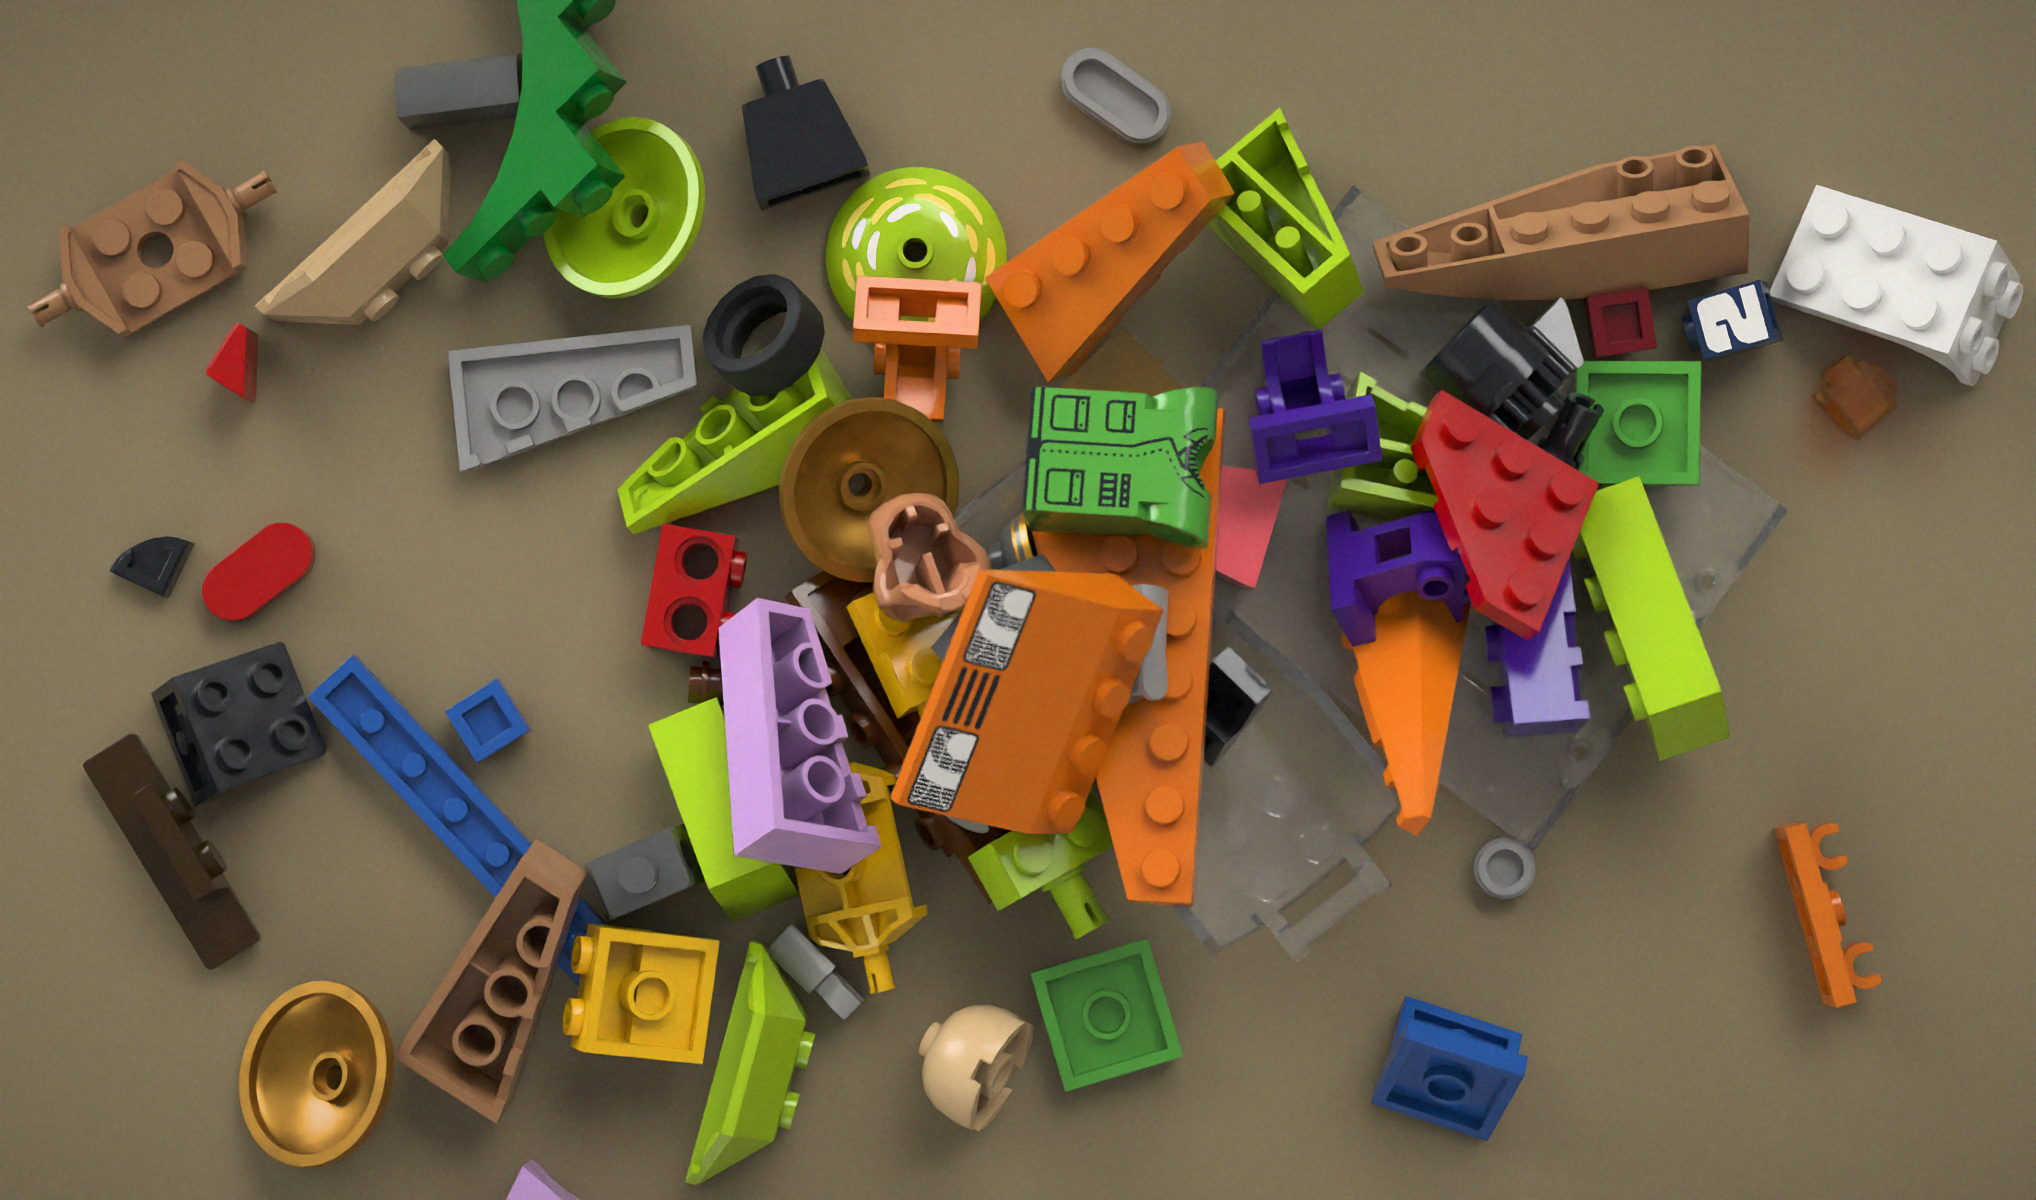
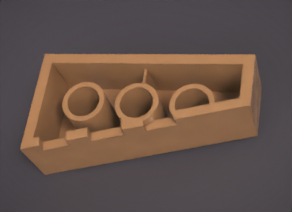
M535 839L394 1054V1059L498 1125L514 1099L588 872L538 839Z

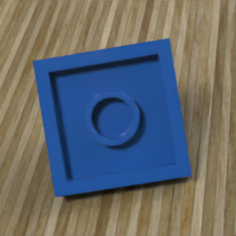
M1405 996L1398 1011L1389 1057L1375 1082L1371 1103L1488 1141L1525 1075L1528 1057L1519 1054L1522 1034Z

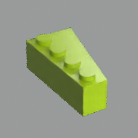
M1640 476L1596 491L1572 553L1576 561L1587 557L1593 576L1584 578V584L1595 614L1606 610L1612 629L1603 632L1615 668L1625 664L1631 684L1623 686L1635 722L1645 719L1659 761L1730 738L1722 690Z

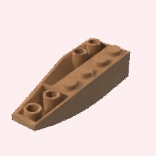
M1717 145L1688 146L1678 151L1644 157L1630 156L1620 161L1598 164L1372 241L1373 253L1386 288L1448 297L1478 299L1558 300L1562 297L1564 300L1641 288L1654 290L1748 273L1750 214Z

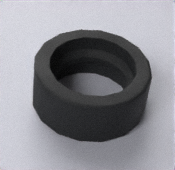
M776 274L754 276L737 284L719 300L708 317L703 334L704 355L712 366L736 390L750 396L772 395L795 383L809 370L819 355L825 335L823 315L790 279ZM787 312L784 326L772 343L755 355L748 358H740L744 343L757 326L765 319L778 313Z

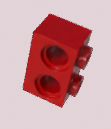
M662 523L641 645L718 659L720 652L718 628L737 614V612L727 611L731 587H742L748 553L738 551L740 540L736 536ZM697 547H711L718 556V567L715 573L703 580L691 578L686 570V559L689 553ZM689 606L701 607L707 616L705 632L694 640L682 639L675 629V620L678 613Z

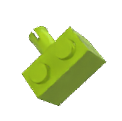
M1091 787L1085 802L1084 812L1077 821L1073 833L1025 834L1011 831L968 856L997 911L1041 888L1043 893L1048 890L1050 891L1072 930L1075 940L1110 921V918L1104 913L1082 871L1087 869L1084 864L1085 862L1114 847L1104 807L1093 787Z

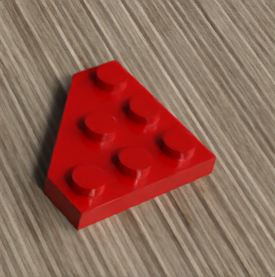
M1441 390L1431 399L1410 447L1419 471L1425 469L1438 499L1433 507L1451 551H1459L1471 581L1465 587L1474 610L1522 638L1529 640L1540 632L1599 483Z

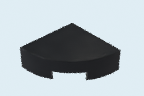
M169 536L143 541L124 551L113 563L109 572L162 597L169 598L195 543Z

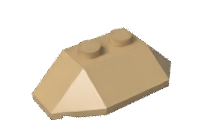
M433 139L408 165L254 306L264 316L274 322L360 325L367 318L373 322L384 316L397 303L399 296L395 292L412 276L416 280L422 279L443 259V254L440 250L449 242L452 157L436 139Z

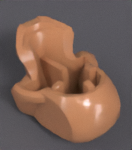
M910 493L899 495L880 505L870 516L868 531L877 562L873 590L879 609L887 617L902 623L931 615L944 617L949 612L957 611L966 605L979 569L992 570V564L986 550L972 537L960 532L948 506L943 500L933 494Z

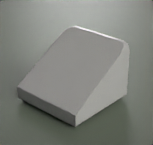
M1560 297L1546 308L1526 330L1572 374L1584 363L1568 307L1565 300Z

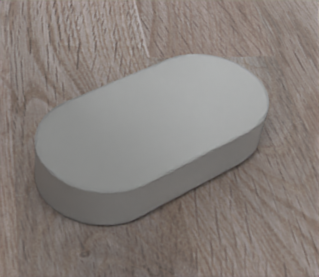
M1081 49L1067 59L1061 73V88L1070 104L1116 137L1133 146L1153 144L1165 134L1170 123L1171 108L1167 97L1159 88L1102 49Z

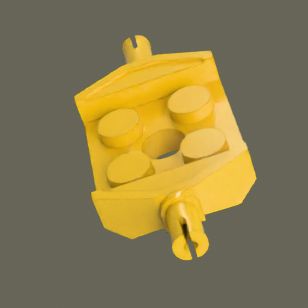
M848 761L851 773H860L867 796L860 801L867 826H876L882 847L852 866L847 875L794 866L809 938L820 946L851 951L854 958L863 956L870 988L869 993L873 994L896 988L886 951L890 950V943H894L926 916L928 910L926 904L913 906L887 787L896 784L894 775L885 770L857 762L849 763Z

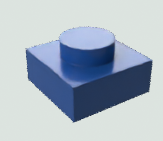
M500 679L493 680L445 711L477 763H482L532 731Z

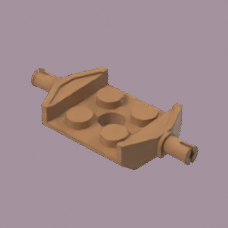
M180 159L173 163L176 168L175 170L72 228L67 224L60 227L58 230L62 279L64 282L60 283V289L58 288L39 300L28 304L29 311L35 314L33 318L40 327H44L45 324L70 311L71 308L78 312L85 310L110 329L126 338L245 270L248 262V247L243 220L248 214L245 209L252 207L274 193H278L275 185L271 183L270 176L263 170L258 175L235 187V189L231 187L223 189ZM158 235L169 237L173 244V255L170 261L159 268L148 267L143 259V248L146 242Z

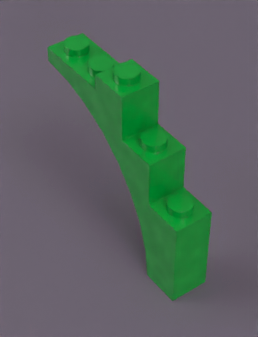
M516 0L523 37L522 89L514 132L498 176L476 215L443 254V257L455 273L487 283L490 279L503 274L512 265L514 255L532 237L539 236L547 231L554 224L556 214L560 210L584 218L588 213L595 212L603 207L611 198L612 189L626 177L585 124L589 119L605 112L612 104L614 95L627 83L622 74L587 31L592 24L602 21L613 11L616 0Z

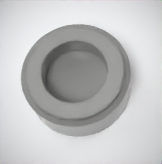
M1500 837L1485 842L1477 850L1473 858L1472 873L1476 884L1483 892L1495 898L1510 899L1523 894L1530 887L1535 877L1536 865L1531 851L1523 843L1512 838Z

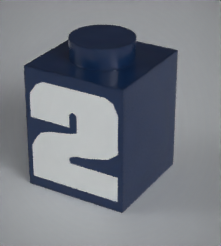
M1757 280L1688 300L1691 315L1683 317L1685 334L1692 352L1701 350L1704 360L1715 361L1783 341L1767 282Z

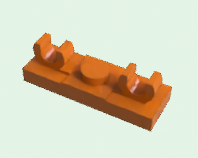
M1792 822L1774 827L1773 830L1823 1005L1838 1008L1856 1003L1857 1000L1853 987L1860 989L1874 988L1882 982L1881 974L1877 973L1867 974L1863 977L1855 973L1853 969L1855 958L1860 954L1874 951L1872 943L1856 941L1842 949L1840 942H1843L1839 927L1846 925L1845 910L1836 890H1828L1827 883L1822 880L1819 868L1836 870L1848 863L1847 855H1836L1826 858L1819 849L1821 839L1826 835L1839 832V826L1834 823H1821L1808 831L1806 823Z

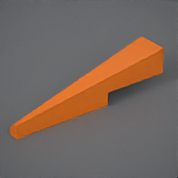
M1416 590L1398 593L1387 598L1380 605L1375 616L1376 641L1353 647L1344 631L1340 638L1343 647L1354 651L1359 668L1353 680L1373 745L1384 748L1388 765L1383 772L1386 787L1396 789L1402 810L1396 819L1398 827L1418 836L1432 816L1471 603L1463 604L1462 621L1456 622L1443 600H1426L1419 596Z

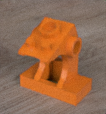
M857 276L853 342L875 343L873 374L885 375L884 398L911 406L933 422H944L947 379H959L961 348L978 349L982 283ZM901 316L936 318V322L902 321Z

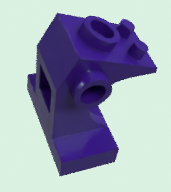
M1321 329L1310 332L1303 331L1299 334L1273 337L1269 340L1260 341L1264 387L1254 389L1258 416L1248 418L1255 472L1259 484L1382 460L1376 406L1371 394L1349 399L1345 398L1340 373L1328 374ZM1324 428L1327 434L1296 441L1295 433Z
M1350 510L1326 516L1331 611L1353 647L1376 641V613L1380 605L1387 598L1398 593L1416 590L1419 596L1426 600H1443L1455 621H1462L1463 604L1472 603L1465 588V580L1470 579L1459 551H1451L1434 510L1424 511L1360 530ZM1412 553V554H1410V555H1406V556H1403V557H1399V558H1395V559H1392V560L1385 561V560L1390 559V558H1392V557H1394V556H1397V555H1403V554Z

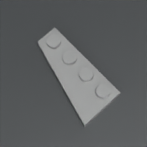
M691 325L448 351L459 468L463 474L699 388L693 328Z

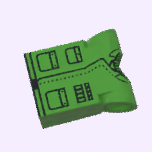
M1032 386L1022 511L1029 530L1035 532L1129 536L1150 534L1158 539L1185 547L1207 548L1209 543L1212 496L1203 483L1199 472L1216 440L1219 392L1208 387H1191L1165 392L1152 397L1146 393Z

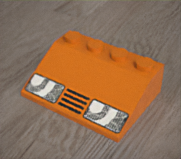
M979 569L890 799L898 805L1025 834L1073 833L1077 821L1084 812L1085 802L1098 770L1107 756L1108 746L1118 721L1130 700L1131 690L1143 660L1153 644L1154 634L1164 610L1115 574Z

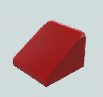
M239 322L237 325L234 324L205 369L207 376L252 403L256 400L258 334Z

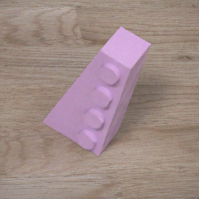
M756 598L718 628L734 856L842 874L882 846L876 826H867L860 801L867 796L860 773H851L842 744L849 737L843 716L836 714L829 701L826 687L832 684V680L813 617L808 608Z

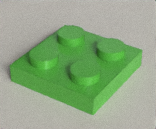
M1584 361L1576 370V393L1595 400L1590 409H1593L1595 404H1600L1604 412L1582 452L1585 459L1579 471L1597 481L1599 485H1615L1640 476L1643 486H1700L1701 361Z
M1147 937L1030 972L1065 1092L1183 1057Z

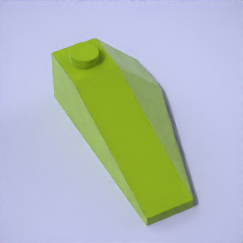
M821 348L819 355L802 377L791 386L772 395L750 396L735 388L721 401L712 395L699 408L704 416L684 438L673 437L667 439L617 489L627 528L633 534H637L661 526L662 523L666 524L778 486L786 456L800 432L820 413L841 402L853 399L823 349Z

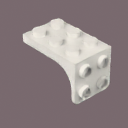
M1816 185L1770 289V294L1775 303L1896 342L1922 353L1948 368L1961 383L1973 387L1981 373L1987 374L1996 361L1999 351V340L1996 338L2005 318L2011 319L2017 312L2023 296V285L2020 284V275L1996 240Z

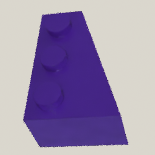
M1569 559L1539 633L1526 640L1493 621L1494 625L1484 626L1486 661L1497 662L1499 686L1489 687L1492 723H1502L1504 738L1578 733L1590 719L1588 700L1581 701L1578 669L1583 668L1581 647H1576L1573 616L1576 615Z

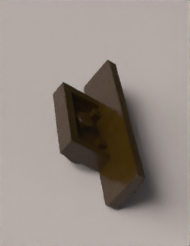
M128 734L86 760L83 764L84 770L204 966L209 970L216 969L259 942L261 939L259 931L223 874L227 871V866L222 856L211 841L207 839L203 842L191 822L195 818V814L189 802L178 788H170L137 734Z

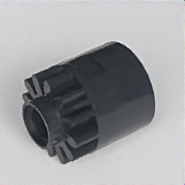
M1492 298L1436 354L1419 375L1438 393L1441 390L1445 391L1528 440L1565 402L1554 391L1560 387L1570 372L1508 311Z

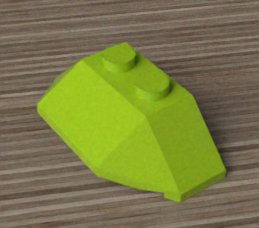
M754 939L749 943L687 1173L686 1183L693 1185L701 1184L773 1142L777 1137L779 1127L789 1130L792 1127L800 1094L789 1091L795 1067L807 1070L816 1034L805 1031L809 1016L781 967L767 949L769 947L767 943Z

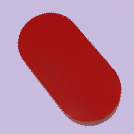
M274 523L263 528L208 571L202 585V596L207 608L217 617L229 621H244L255 616L306 577L311 571L316 556L315 546L311 537L300 527L289 523Z

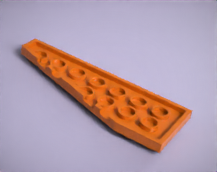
M1218 408L1215 443L1199 472L1203 483L1212 496L1209 543L1207 548L1185 547L1158 539L1150 534L1129 536L1032 531L1037 554H1043L1057 572L1115 574L1130 586L1141 584L1154 585L1169 591L1165 650L1169 684L1167 693L1160 700L1149 701L1142 695L1137 702L1127 704L1109 743L1107 756L1096 775L1126 896L1131 904L1194 907L1226 419L1223 408Z

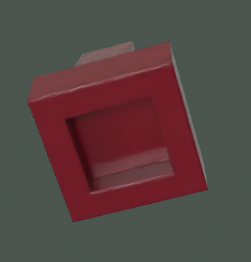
M1648 288L1584 298L1593 358L1657 348Z

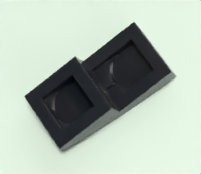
M1230 646L1221 652L1209 666L1203 760L1211 768L1239 738L1273 691V688Z

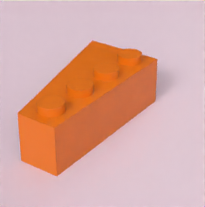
M1204 141L1176 147L985 277L1048 382L1074 374L1088 359L1087 356L1103 338L1108 337L1123 320L1122 316L1143 293H1147L1160 279L1161 273L1172 260L1191 244L1234 196V190Z

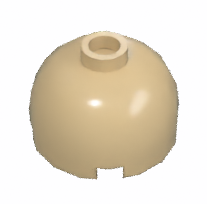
M972 1005L954 1012L943 1025L938 1022L933 1023L921 1041L919 1055L925 1058L922 1067L924 1091L937 1110L962 1127L972 1131L974 1129L978 1132L983 1130L997 1116L1013 1089L1004 1087L1011 1075L1013 1066L1016 1065L1023 1071L1033 1042L1034 1027L1032 1024L1022 1020L1018 1015L993 1005Z

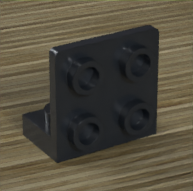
M282 642L172 677L151 693L194 806L218 799L237 786L317 759L326 753L325 745L289 653Z

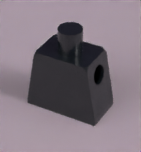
M790 56L776 57L756 66L765 97L742 105L754 192L761 211L870 176L866 157L824 79L799 85Z

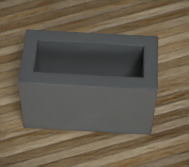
M520 53L397 68L395 78L397 117L409 130L516 117L522 89V55Z

